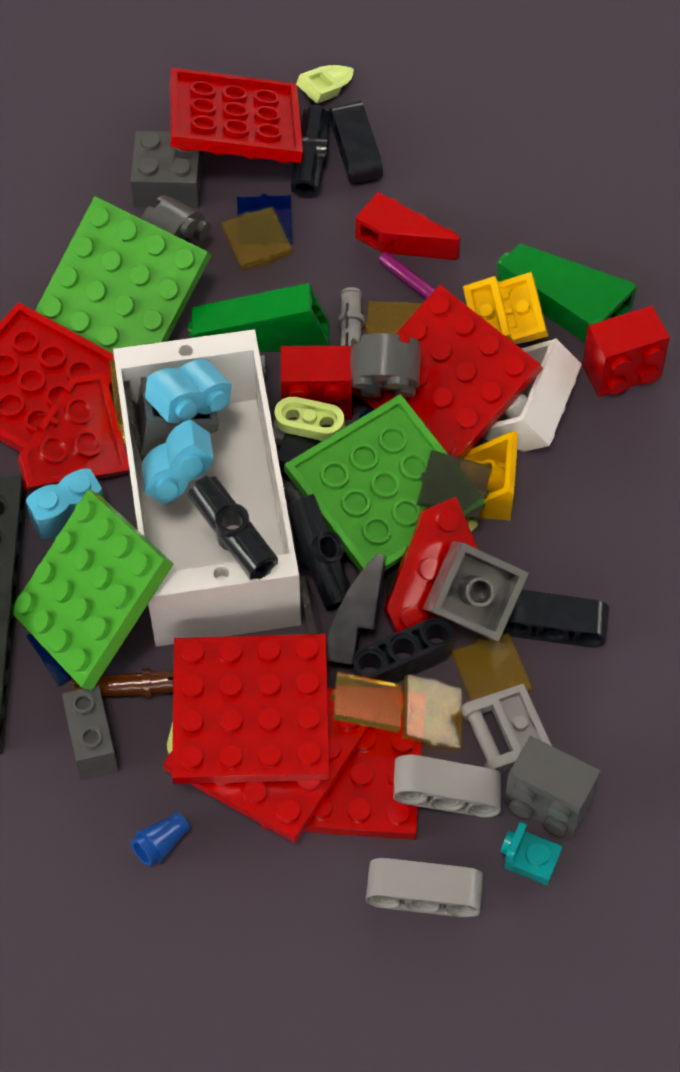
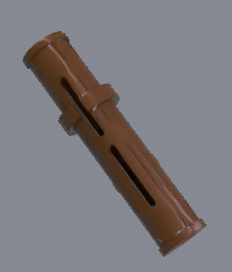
M142 668V672L102 675L96 685H99L102 698L144 695L145 698H152L153 694L173 692L174 670L151 672L150 668ZM71 677V685L74 686L71 688V691L83 689Z

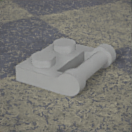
M524 683L469 701L460 708L464 720L470 722L487 761L484 764L485 768L497 770L501 774L511 769L529 736L551 745ZM492 711L510 752L500 755L483 717L484 713Z

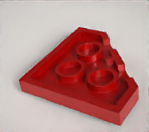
M105 372L71 377L19 454L17 459L26 492L34 491L47 485L59 484L65 476L80 469H91L96 479L126 475L130 472L128 457Z
M451 497L419 512L410 544L405 549L397 570L398 575L391 593L388 594L383 607L394 634L429 618L439 617L422 608L452 541L463 542L478 549L457 497Z

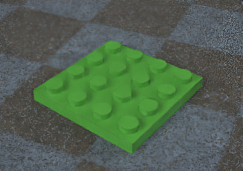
M94 196L35 311L111 353L116 348L167 342L212 255Z
M401 394L284 465L285 473L303 497L311 494L315 495L328 530L334 531L339 535L343 542L344 551L360 572L376 554L387 557L385 571L402 560L405 549L409 546L416 528L415 523L420 511L451 497H457L465 519H468L482 510L486 503Z
M88 489L81 501L76 505L74 512L61 532L57 535L42 562L37 566L26 587L16 599L13 605V615L80 687L92 691L174 563L103 497Z

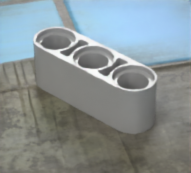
M403 755L395 759L393 798L395 801L407 805L475 817H493L501 812L502 775L499 771L420 755Z
M377 858L371 860L369 865L365 900L369 905L384 909L455 917H475L480 914L484 875L481 871L469 867Z

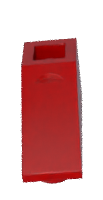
M379 192L355 217V238L381 253L388 252L389 254L447 260H457L459 258L461 236L457 235L450 228L442 227L429 220L424 214L416 213L400 204L396 199L389 198Z

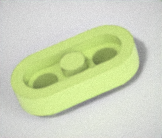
M287 397L279 401L274 410L277 427L288 434L324 441L345 428L342 410L332 404L300 397ZM292 417L298 418L296 421L288 420Z

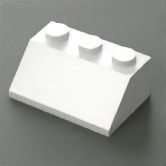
M557 339L521 348L539 362L543 370L485 433L482 439L491 441L515 431L518 433L517 450L525 452L550 446L582 365Z

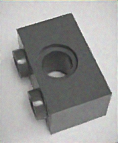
M95 685L92 691L83 688L61 693L81 780L117 772V762L99 685Z

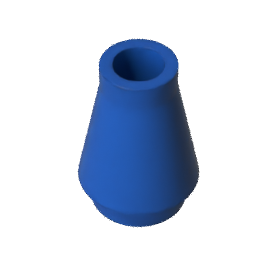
M175 812L170 817L137 831L136 837L131 840L132 850L143 864L151 866L154 862L159 864L182 836L190 830L189 824L180 813Z

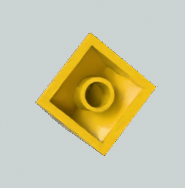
M515 431L472 448L460 461L459 469L486 502L484 508L472 515V518L511 520L518 433Z

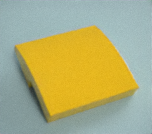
M532 272L498 282L496 276L463 286L467 306L513 343L520 344L549 336Z

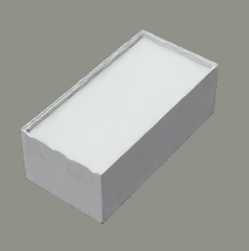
M255 329L113 349L137 528L142 535L174 563L148 603L155 646L174 644V638L226 637L301 625L299 571ZM206 359L232 384L229 405L217 412L219 428L210 435L214 459L210 468L202 476L188 482L186 490L180 497L171 503L163 505L144 492L141 465L146 455L141 454L136 415L141 377H148L152 373L164 368L178 369L190 361ZM205 476H216L233 500L247 510L249 521L278 557V564L271 570L270 574L260 580H250L231 553L219 546L216 533L188 497V491L192 489L196 481ZM231 525L227 527V529L239 528V526Z

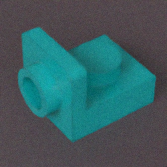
M520 821L516 832L508 831L500 851L506 854L504 869L548 886L563 846L526 832L527 824Z

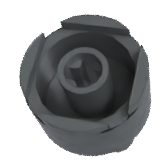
M162 195L157 198L161 203L155 208L149 206L143 213L142 220L197 247L207 238L211 230V224L205 220L201 212L169 195Z
M391 333L360 335L359 343L355 338L351 340L350 370L352 387L360 389V396L378 398L381 397V392H394L395 396L401 394L404 398L415 396L416 389L420 386L421 342L410 337V343L400 342V335Z

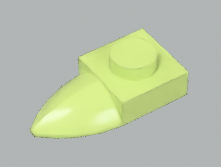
M341 65L322 66L300 74L296 85L318 104L337 97L341 88L352 79L354 69Z

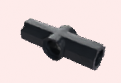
M311 105L308 109H304L302 114L301 135L303 155L301 163L293 162L294 169L291 180V192L296 193L299 198L311 199L313 195L319 194L322 169L327 165L328 132L331 118L330 112L320 105Z
M205 476L196 481L192 489L188 491V497L216 533L219 546L231 553L250 580H260L270 574L271 570L278 564V557L249 521L247 510L233 500L216 476ZM231 525L239 526L236 529H227Z
M314 494L286 504L289 518L299 541L295 550L298 563L304 569L311 571L325 608L343 601L351 586L340 561L344 551L341 538L334 531L328 530Z

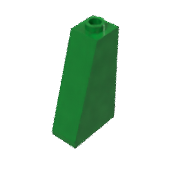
M520 243L510 253L505 252L497 263L498 282L532 272L543 315L585 343L588 325L626 314L634 304L637 285Z
M310 283L192 307V321L188 323L190 338L255 329L259 352H281V346H330V322Z

